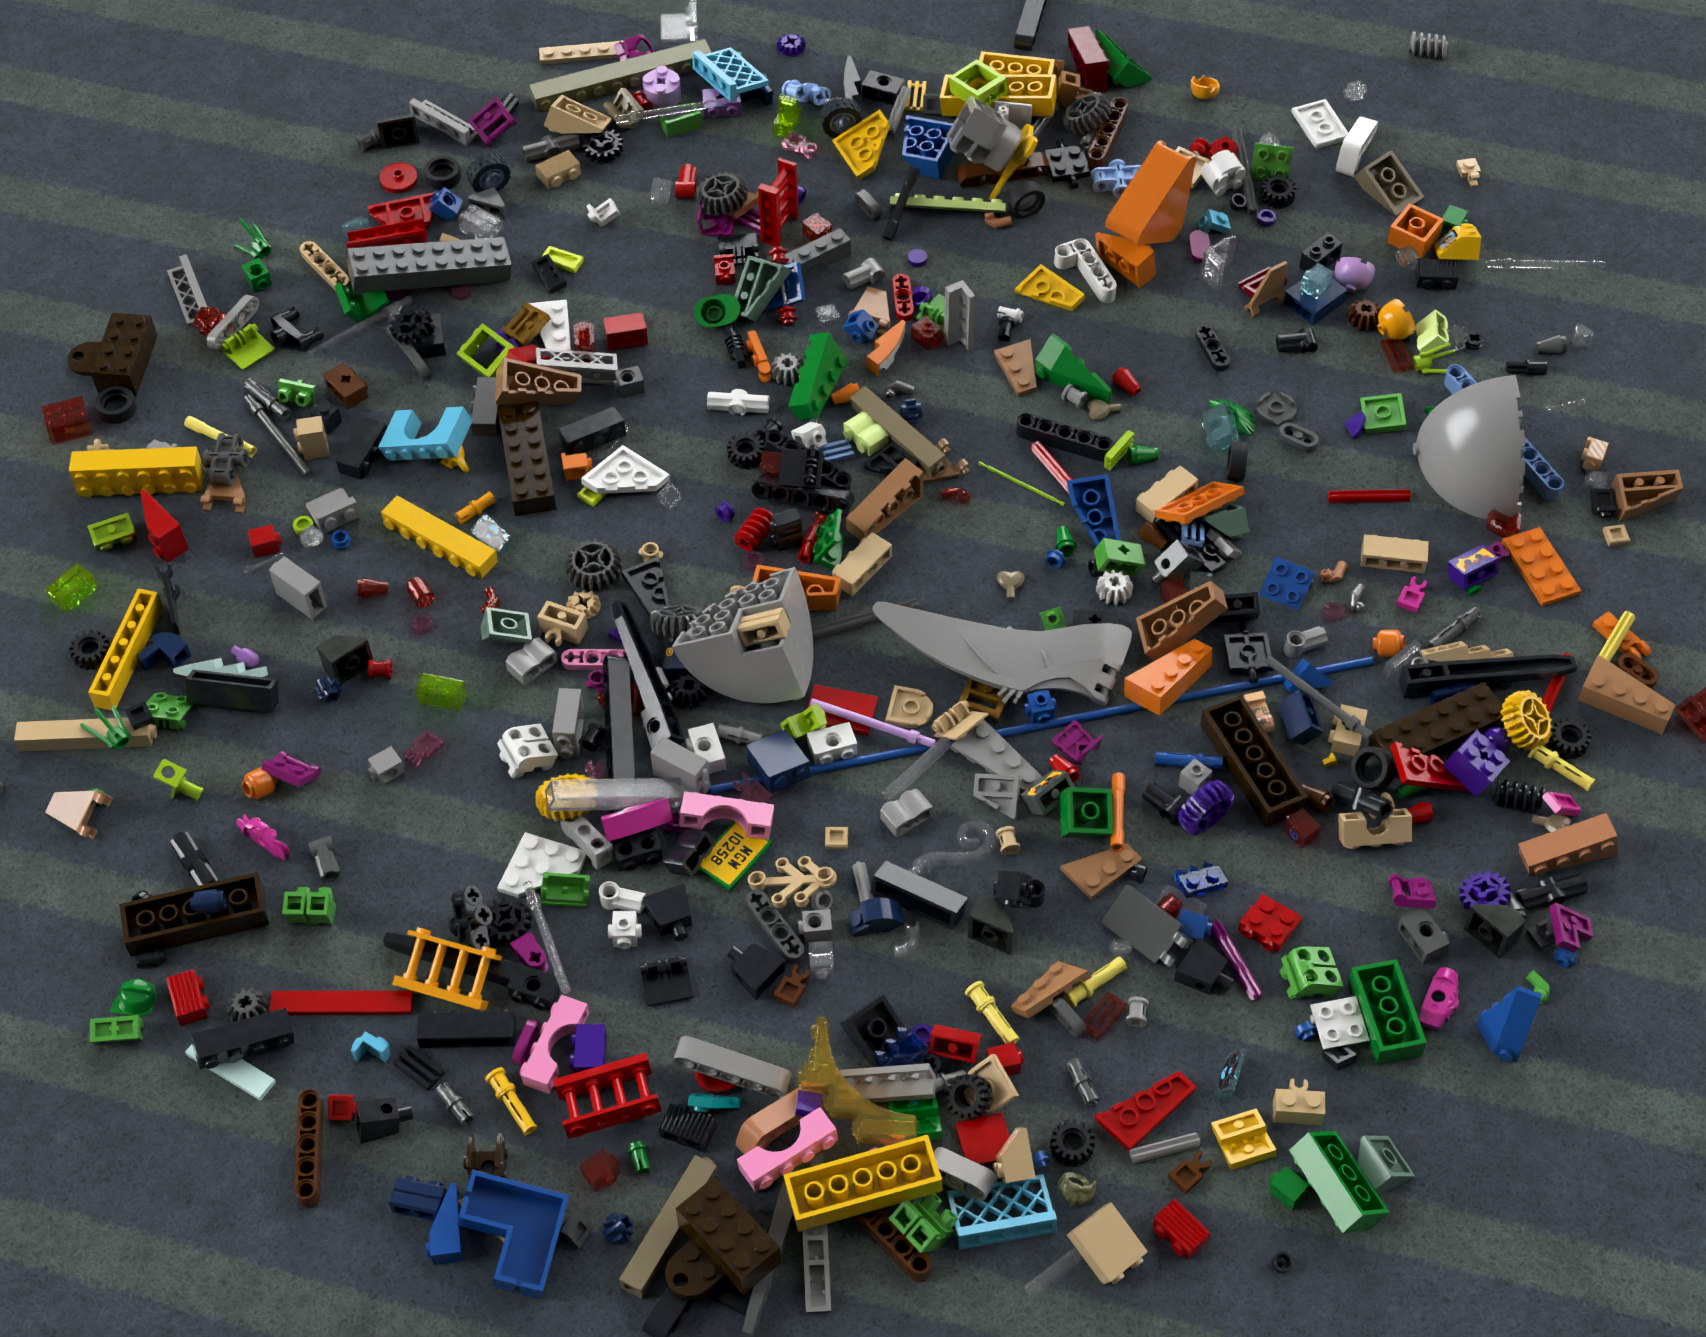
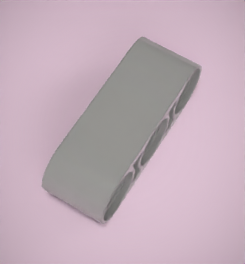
M938 1147L934 1151L942 1184L976 1200H985L998 1180L993 1171L943 1147Z

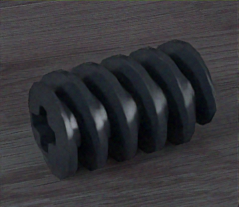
M1499 778L1494 797L1495 806L1504 801V808H1507L1511 802L1513 803V810H1516L1520 804L1522 805L1523 812L1529 806L1531 807L1532 814H1534L1538 808L1541 809L1542 796L1545 793V787L1542 786L1537 792L1536 785H1532L1528 790L1527 783H1523L1519 788L1518 781H1514L1510 786L1508 779H1505L1501 784Z

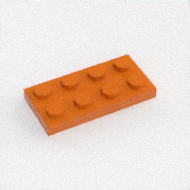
M1213 481L1155 509L1156 518L1165 519L1166 522L1176 521L1182 525L1189 524L1197 517L1206 516L1207 512L1220 509L1222 505L1236 501V498L1244 495V488L1239 485Z
M1541 527L1502 539V545L1509 551V556L1541 606L1580 595L1581 589Z

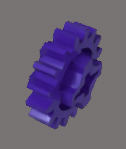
M1488 870L1486 874L1478 871L1477 876L1469 874L1470 880L1463 879V886L1459 887L1460 901L1463 903L1465 910L1471 909L1474 904L1508 905L1507 900H1511L1510 884H1507L1506 877L1500 878L1499 872L1491 875V871Z

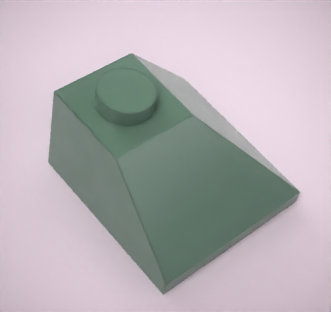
M1223 505L1220 509L1207 512L1206 516L1195 518L1231 539L1241 538L1244 533L1249 532L1245 507L1238 505Z
M486 607L480 627L483 641L491 643L532 642L528 613Z
M1364 1135L1360 1139L1358 1165L1377 1194H1382L1415 1177L1389 1136Z

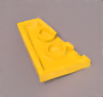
M1042 264L1015 288V293L1069 311H1073L1085 299L1083 292Z

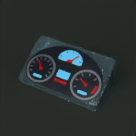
M487 513L482 515L470 531L480 542L496 550L497 556L513 546L511 536Z
M1245 1048L1227 1054L1215 1092L1216 1096L1229 1100L1233 1099L1246 1056Z

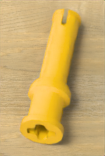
M496 1068L486 1076L485 1080L488 1084L492 1085L496 1092V1098L505 1103L523 1131V1134L527 1136L535 1131L538 1126L515 1093L516 1087L505 1076L506 1071L504 1068Z

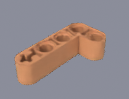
M805 1083L749 1117L739 1130L735 1143L736 1147L743 1154L748 1153L757 1146L767 1151L772 1140L800 1124V1119L804 1117L795 1115L798 1090L818 1093L817 1090L810 1083ZM823 1097L821 1108L824 1106L826 1100Z

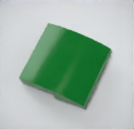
M936 1093L935 1098L888 1102L893 1142L899 1139L903 1142L924 1135H928L929 1140L942 1139Z

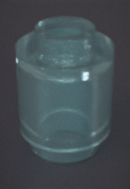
M363 216L348 220L345 224L341 225L346 240H348V231L371 227L368 219H364Z

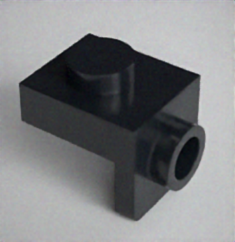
M1613 488L1590 490L1592 515L1599 514V518H1609L1618 511V506L1614 504Z

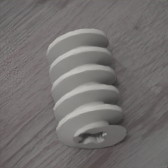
M1413 31L1409 51L1412 50L1414 56L1417 51H1419L1420 56L1427 52V57H1430L1433 52L1435 58L1441 54L1442 59H1445L1449 38L1446 41L1445 35H1442L1439 40L1438 34H1435L1433 39H1431L1430 33H1427L1424 38L1423 32H1420L1418 37H1416V32Z

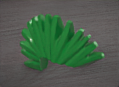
M1223 399L1209 400L1213 410L1219 415H1225L1234 430L1247 435L1254 432L1255 420L1252 419L1253 416L1242 405L1238 403L1233 405L1230 400L1228 402Z

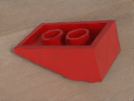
M143 488L140 490L146 525L150 534L148 539L154 545V554L159 559L163 558L169 563L188 550L180 524Z

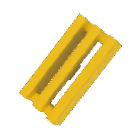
M908 80L907 86L910 87V91L911 87L915 89L913 106L909 107V95L905 111L923 112V95L926 94V81H923V84H919V81L912 83L911 80ZM922 88L920 107H917L918 89Z

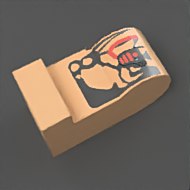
M1259 691L1244 695L1245 701L1266 733L1274 732V721L1265 702L1264 692Z

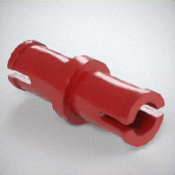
M813 524L809 526L807 535L801 542L802 548L797 558L802 563H805V561L809 563L811 561L813 548L817 542L815 533L819 526L818 524H814V527Z

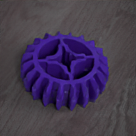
M1219 780L1210 781L1208 784H1204L1203 787L1198 788L1189 799H1186V803L1182 805V809L1178 813V820L1182 828L1190 834L1198 835L1219 822L1222 817L1226 816V812L1231 808L1230 806L1233 805L1235 797L1233 792L1226 784Z

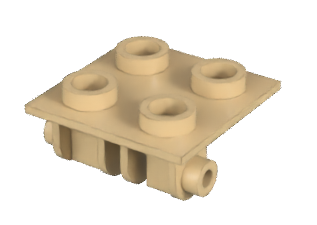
M966 700L959 701L948 710V713H943V715L933 721L932 729L937 732L934 736L956 741L961 740L970 729L981 725L983 719L989 714L969 711V703Z

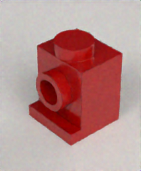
M733 254L713 256L716 285L727 286L736 283Z

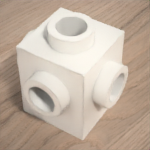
M613 911L612 924H608V938H612L613 946L621 949L637 947V938L642 937V926L638 924L636 911Z

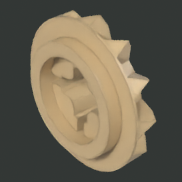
M583 589L582 592H574L573 596H568L566 607L586 613V618L589 619L599 612L601 603L598 595H595L593 591L586 592ZM579 600L583 601L584 603L587 602V608L582 604L580 605Z

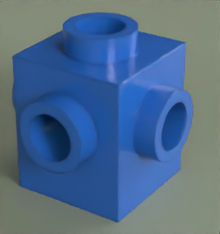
M863 309L850 313L843 329L855 342L862 343L874 338L875 331L879 325Z
M1038 690L1027 694L1024 712L1026 717L1029 716L1031 723L1038 722L1043 724L1053 719L1054 711L1057 710L1055 698H1051L1049 690Z

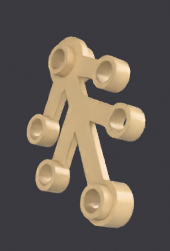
M808 856L799 858V869L803 872L809 871L813 875H804L792 866L787 858L782 857L775 862L777 871L787 873L789 876L766 878L762 871H754L748 876V883L752 890L763 891L766 887L787 886L771 898L773 905L778 909L783 908L787 903L786 899L805 884L811 885L804 891L797 892L794 896L798 907L807 906L810 896L821 888L832 887L837 882L835 871L830 867L819 868Z

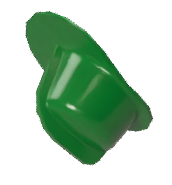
M730 294L710 296L697 302L694 308V317L699 325L703 327L724 326L733 323L738 318L741 306L737 298Z
M132 979L124 982L122 987L119 988L118 995L110 1011L119 1015L146 1016L152 1013L156 1002L155 985L143 979Z

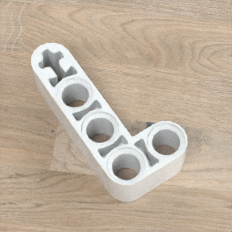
M1361 116L1358 118L1342 143L1335 172L1354 177V172L1358 169L1361 156L1376 133L1378 121Z
M1080 238L1055 248L1054 264L1057 268L1064 270L1077 266L1101 302L1111 303L1115 300L1116 281L1089 241Z

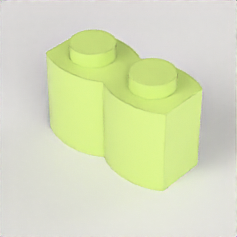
M1436 309L1416 325V334L1418 336L1417 348L1420 352L1429 351L1449 342L1447 319Z
M863 411L844 423L843 434L845 438L849 439V441L852 440L861 453L865 452L868 456H871L889 444L888 433Z

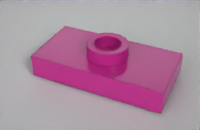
M1547 791L1542 796L1555 814L1577 816L1582 812L1581 808L1569 794Z

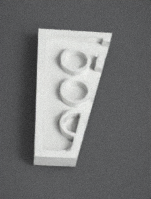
M567 300L529 303L549 314L551 318L539 332L545 349L571 350ZM568 357L561 358L564 361H571Z

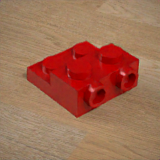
M1262 893L1254 906L1251 905L1241 919L1238 930L1245 938L1254 939L1261 943V946L1267 951L1279 953L1302 921V916Z

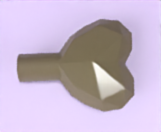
M1092 399L1087 403L1090 409L1089 416L1093 420H1101L1112 412H1121V404L1108 405L1106 402L1098 399Z
M1001 571L997 574V581L1001 587L1007 590V601H1014L1015 590L1025 580L1024 574L1020 571L1011 573Z
M1533 814L1531 823L1545 826L1549 832H1553L1569 826L1571 820L1568 816L1559 814L1551 815L1548 818Z

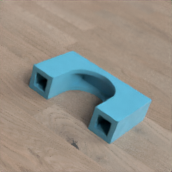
M464 406L446 407L438 426L427 436L415 439L422 424L413 410H397L378 448L385 458L390 461L454 458L457 456L473 420Z

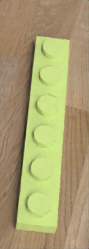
M900 193L890 196L891 206L896 205ZM916 194L914 197L908 198L905 206L912 208L1006 213V203H1002L1000 199H991V202H983L982 198H972L971 201H964L963 197H952V200H948L944 196H933V199L926 198L925 195Z

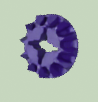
M784 34L783 37L778 38L777 50L783 55L796 56L801 54L806 48L804 37H800L799 34Z

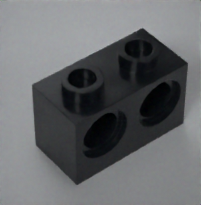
M1326 233L1302 252L1299 268L1308 274H1311L1318 268L1323 271L1340 258L1343 242L1330 233Z
M655 827L611 840L619 872L623 870L632 871L637 866L644 864L653 865L663 859L662 848Z

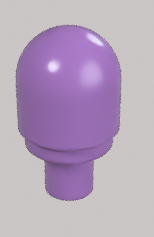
M235 645L231 649V653L237 656L236 660L238 663L244 662L246 668L252 669L259 664V656L249 648L241 649Z

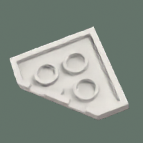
M622 445L583 476L581 481L584 486L597 494L657 491L667 483L670 474Z
M525 832L497 889L499 892L514 897H523L529 892L541 889L544 872L579 874L587 859V855L581 849Z

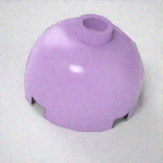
M1342 257L1339 262L1338 260L1336 262L1334 276L1336 281L1347 289L1348 293H1355L1356 291L1366 289L1370 285L1374 277L1375 266L1368 261L1367 264L1361 263L1360 258Z

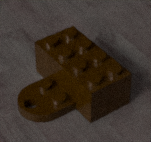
M112 312L101 342H85L71 350L68 355V363L71 370L78 375L92 376L98 393L112 386H122L128 388L134 396H137L158 336L151 315ZM77 356H84L81 360H74Z
M715 1177L676 1207L678 1225L692 1239L670 1258L665 1269L666 1283L671 1292L679 1298L687 1300L698 1299L709 1293L725 1278H728L739 1292L744 1295L781 1264L779 1245ZM678 1277H685L688 1280L687 1284L683 1287H677L674 1281Z

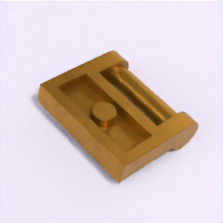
M528 302L521 306L522 309L506 327L503 326L501 328L508 339L514 338L515 342L524 347L533 340L551 319L549 314Z
M969 678L959 701L966 700L970 705L969 710L988 713L989 717L999 722L1007 705V702H1002V699L1008 693L1005 692L999 697L997 693L1001 689ZM971 697L989 704L996 705L997 707L996 709H993L968 700Z

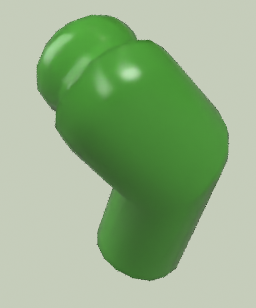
M1533 970L1527 975L1526 979L1534 986L1535 992L1542 994L1540 1004L1549 999L1550 986Z

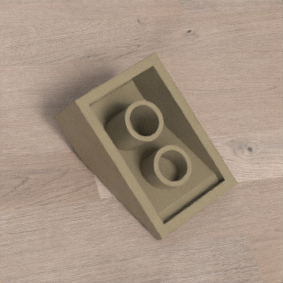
M1392 150L1364 167L1354 176L1364 191L1395 216L1401 213L1409 203L1415 204L1424 198V195Z

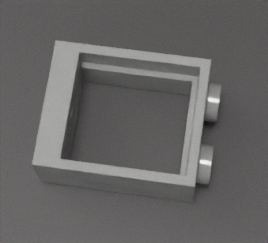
M559 688L552 735L558 756L565 759L579 757L580 745L578 741L582 737L585 717L581 689Z

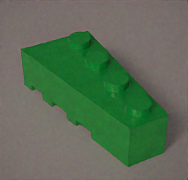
M829 332L810 334L809 336L810 346L809 349H805V363L799 369V382L795 383L788 405L799 420L818 418L848 363L847 358Z

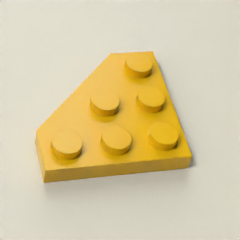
M880 109L832 140L858 180L875 171L890 128L888 120Z

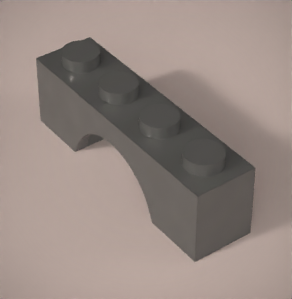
M839 228L785 254L784 256L789 259V262L785 265L799 262L803 279L809 267L817 261L830 259L835 263L850 256L851 239Z

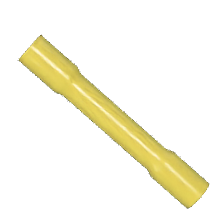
M188 416L184 422L185 427L216 441L218 434L223 433L192 416ZM244 441L243 449L247 450L249 457L252 458L257 452V447Z

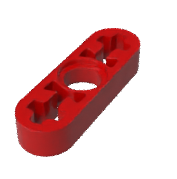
M897 274L892 279L896 317L900 321H909L914 316L910 278L905 274ZM900 281L903 282V288H900ZM906 296L908 297V299L899 300L898 297ZM902 307H906V314H903Z

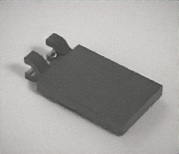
M1126 884L1101 921L1102 924L1152 962L1157 964L1161 960L1170 968L1172 966L1176 968L1180 962L1179 958L1169 952L1174 942L1183 949L1185 947L1189 949L1193 943L1191 938L1181 932L1183 924L1128 884Z

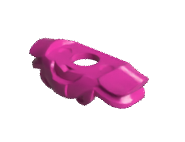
M244 814L242 819H237L236 825L241 829L242 833L269 851L273 857L285 861V856L291 854L285 843L275 839L277 837L276 831L270 829L259 818L249 820L246 814Z
M1443 967L1438 969L1433 977L1420 1011L1419 1022L1423 1027L1430 1030H1438L1443 1026L1445 1019L1449 1020V1016L1457 1010L1459 1005L1458 974L1454 970ZM1435 992H1442L1446 998L1442 1002H1436L1431 996Z

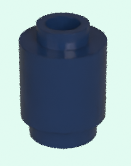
M212 889L194 892V897H190L191 910L196 911L197 915H203L226 909L224 890Z

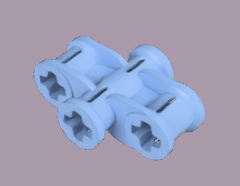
M788 80L782 86V95L787 98H794L798 102L812 101L815 105L819 106L827 104L831 98L830 89L819 87L814 83L801 84L798 80Z
M1116 159L1111 161L1108 167L1093 169L1091 171V178L1094 181L1092 185L1095 192L1113 191V196L1120 198L1141 165L1125 166L1123 160Z

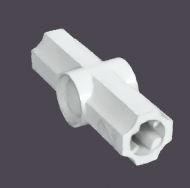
M735 389L731 393L708 392L707 409L729 411L732 415L734 413L744 415L746 412L768 413L770 397L767 395H751L742 389Z

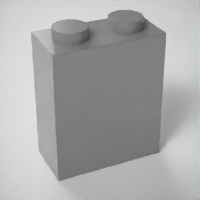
M285 556L278 562H275L269 569L276 594L310 619H314L327 607L320 581Z
M662 737L650 752L653 776L683 792L706 794L711 786L708 760Z

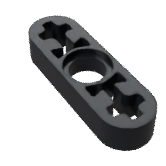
M1208 324L1199 325L1196 328L1195 338L1212 368L1216 371L1227 370L1230 364V357L1213 327ZM1215 346L1218 349L1215 351H1211L1207 347Z

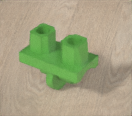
M285 379L278 381L279 402L286 403L291 401L296 402L298 406H314L315 385L305 384V381L299 379L297 382Z
M1060 606L1040 612L1045 631L1067 627Z

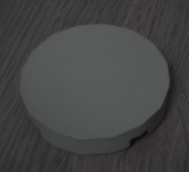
M1268 392L1257 401L1256 412L1263 422L1269 425L1281 426L1284 423L1293 421L1296 417L1297 405L1295 400L1285 393L1278 392V394H1273V392Z

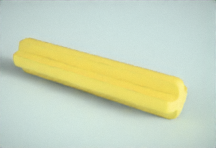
M1629 611L1623 613L1599 654L1609 662L1635 620L1633 613Z

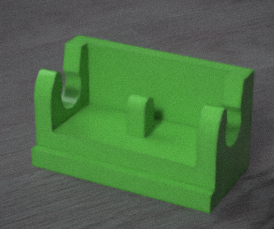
M696 105L692 106V113L679 116L678 118L665 120V115L661 116V127L667 138L702 127L701 112L697 110Z
M544 872L541 883L540 905L587 907L590 875Z
M139 1015L90 1019V1043L100 1044L101 1042L125 1040L141 1041L143 1040L141 1028H144V1021Z

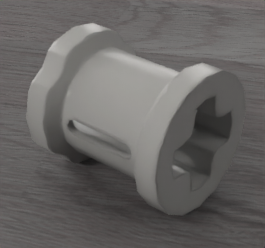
M1070 383L1065 387L1061 399L1074 403L1080 409L1087 401L1088 392H1081Z
M1136 996L1129 998L1128 1006L1130 1008L1129 1015L1126 1017L1127 1025L1141 1028L1147 1025V1019L1145 1018L1146 1009L1149 1005L1147 999Z

